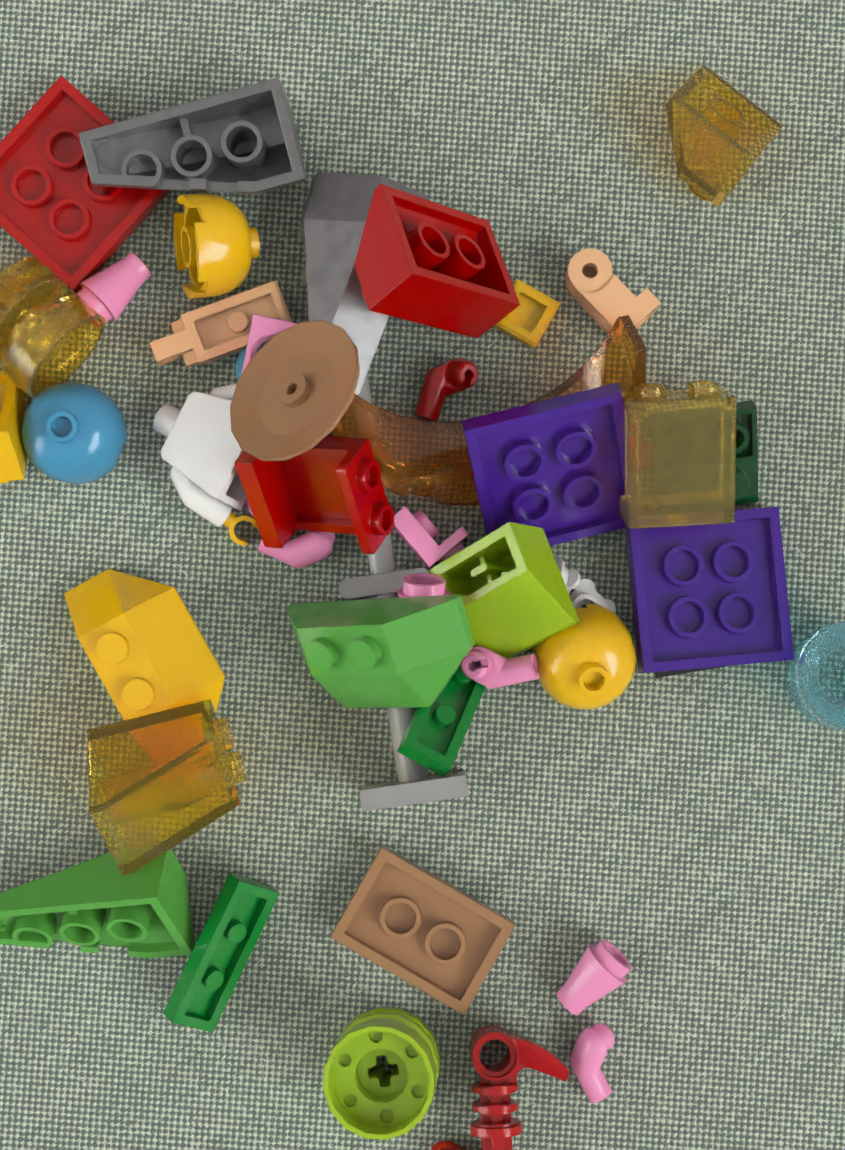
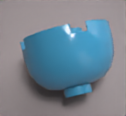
M78 382L51 385L37 394L24 411L20 430L24 450L35 467L53 480L75 485L95 482L111 472L119 462L117 459L122 454L123 445H126L128 436L124 415L115 401L96 387Z

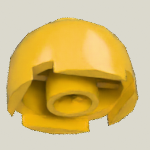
M198 193L178 196L176 202L185 207L184 212L174 213L173 241L177 270L182 271L188 268L191 284H181L184 293L189 299L214 297L233 291L247 277L252 258H258L260 240L257 229L249 227L245 214L231 200L220 195Z
M586 604L587 608H576L575 611L579 618V623L531 648L532 653L538 659L540 672L538 681L540 685L556 702L572 709H596L610 704L624 693L635 672L636 651L627 626L613 611L597 604Z

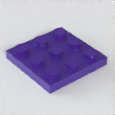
M617 383L461 421L486 535L508 522L543 528L549 545L553 546L625 528V519L640 517L622 392Z
M779 507L634 517L624 520L639 673L794 660Z

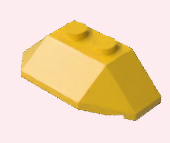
M106 569L64 593L79 642L128 729L158 765L165 770L209 745L226 676L176 587L116 570Z

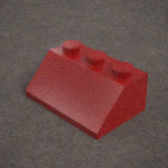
M380 184L374 190L354 264L362 288L363 299L370 311L478 339L520 306L488 220Z

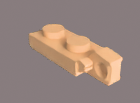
M277 280L181 314V319L170 323L174 334L149 342L156 362L159 366L184 359L188 368L197 364L201 366L247 348L253 314L292 322Z

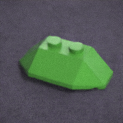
M461 594L292 603L286 607L300 652L312 677L344 708L430 707L437 700L463 659L475 645Z

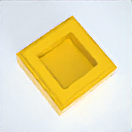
M516 278L513 287L520 306L493 327L535 350L561 303Z

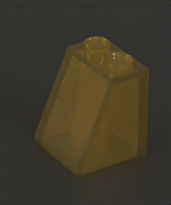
M211 699L87 730L89 812L122 875L137 871L241 804L239 783L247 781L245 764L240 751H231L234 748L228 719L226 717L218 719Z

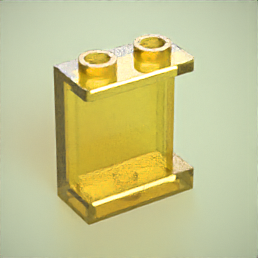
M710 380L691 381L687 383V390L667 391L666 384L642 383L634 386V392L622 393L625 409V495H620V516L629 529L734 523L737 397L726 389L720 388V382Z

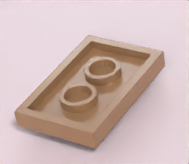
M382 845L334 927L330 938L465 1015L516 924L510 918Z

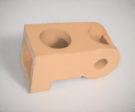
M593 248L582 249L574 254L569 261L565 276L568 292L617 346L622 344L648 320L661 303L648 288L636 297L612 273L611 261L600 250Z

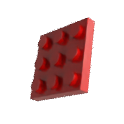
M61 75L0 142V226L70 289L77 293L82 289L80 283L92 277L100 270L171 190L94 186L91 183L79 133L115 122Z

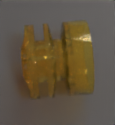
M34 256L20 259L0 273V361H3L4 375L27 396L36 398L51 385L64 383L78 370L98 344L105 328V318L80 295L75 293L65 295V282L60 277L51 274L50 268Z

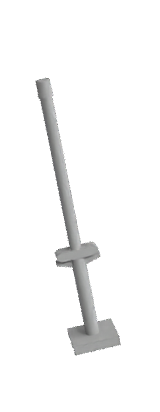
M367 373L358 399L352 400L347 409L351 437L369 438L374 458L381 468ZM381 468V481H382V484H383V487H384L383 475H382V468ZM390 532L375 554H368L371 575L344 579L340 582L338 591L345 599L344 601L399 598L398 590L403 587V578L405 576L418 573L430 574V572L424 568L396 571ZM387 708L397 780L364 785L359 790L362 812L468 797L467 779L464 771L447 773L444 777L438 774L428 776V769L397 752L416 708Z

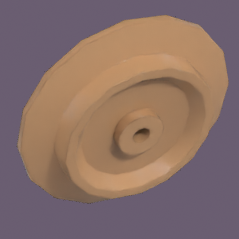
M325 320L300 322L276 334L254 354L238 379L230 405L231 432L244 452L262 461L289 460L314 448L338 425L353 400L360 375L358 348L346 330Z

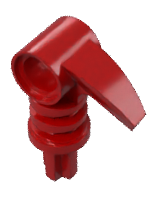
M486 1025L473 1033L468 1046L471 1061L479 1073V1081L471 1084V1090L480 1096L479 1100L472 1103V1110L480 1113V1118L470 1123V1132L472 1136L481 1138L482 1150H513L512 1137L522 1134V1122L511 1117V1113L519 1109V1102L511 1099L510 1094L518 1090L517 1075L520 1070L531 1068L563 1081H567L570 1071L553 1053L539 1043L527 1037L507 1032L500 1026ZM490 1040L503 1041L507 1046L504 1059L495 1065H488L480 1060V1050Z

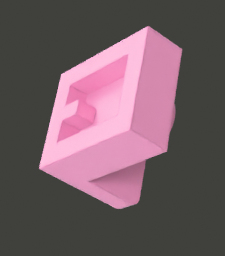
M404 507L394 515L395 525L393 528L428 569L438 562L439 564L465 549L461 541L469 533L463 526L442 544L438 545L433 538L439 531L420 509L412 515Z

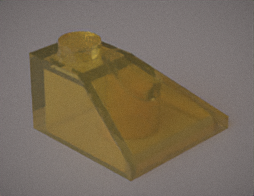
M704 64L670 97L665 105L678 177L688 184V188L695 196L702 200L710 201L717 207L727 198L783 126Z

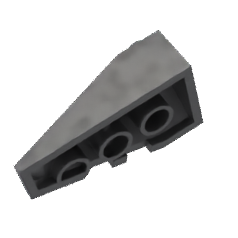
M279 77L79 133L89 176L94 186L257 195L306 181L296 126L287 93Z
M316 173L313 176L300 221L301 240H305L306 267L302 270L303 287H307L308 319L305 322L325 320L346 330L357 346L360 375L353 400H356L361 392L389 315L368 309L363 299L362 288L354 267L373 192L380 184L427 200L429 196L385 176Z

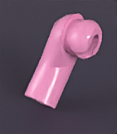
M596 1023L591 1028L583 1029L578 1035L570 1054L571 1067L590 1103L600 1102L612 1093V1089L600 1067L606 1057L607 1050L613 1047L615 1038L612 1030L602 1023Z

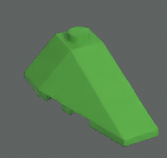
M147 844L143 847L118 849L0 893V944L48 948L52 945L53 940L79 945L81 946V952L98 954L100 945L127 947L129 948L128 956L137 958L191 955L195 947L186 872L168 844Z

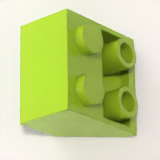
M508 522L429 569L430 574L445 578V588L451 592L450 595L461 594L475 641L474 647H486L508 659L518 656L549 637L580 622L545 532L541 527Z

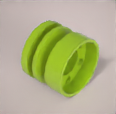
M377 1007L360 1013L344 1028L324 1067L323 1091L330 1112L345 1129L366 1139L388 1140L408 1133L425 1117L434 1097L440 1071V1051L433 1032L420 1017L402 1008ZM380 1056H386L389 1064H395L392 1074H385L383 1066H376Z

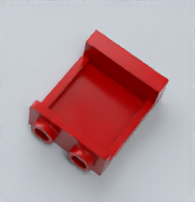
M326 436L314 448L289 460L262 461L243 451L234 462L265 547L283 548L296 530L355 534L357 535L362 553L375 554L395 525L394 512L391 505L388 504L381 481V468L374 458L369 438Z

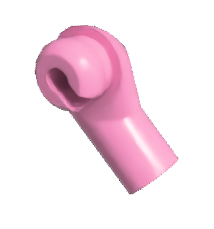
M310 531L294 539L290 538L283 548L265 547L261 539L258 551L294 568H304L328 557L333 551L332 544L335 542V533Z
M473 647L460 664L461 670L467 678L473 679L491 689L540 678L538 659L534 654L508 659L486 647Z

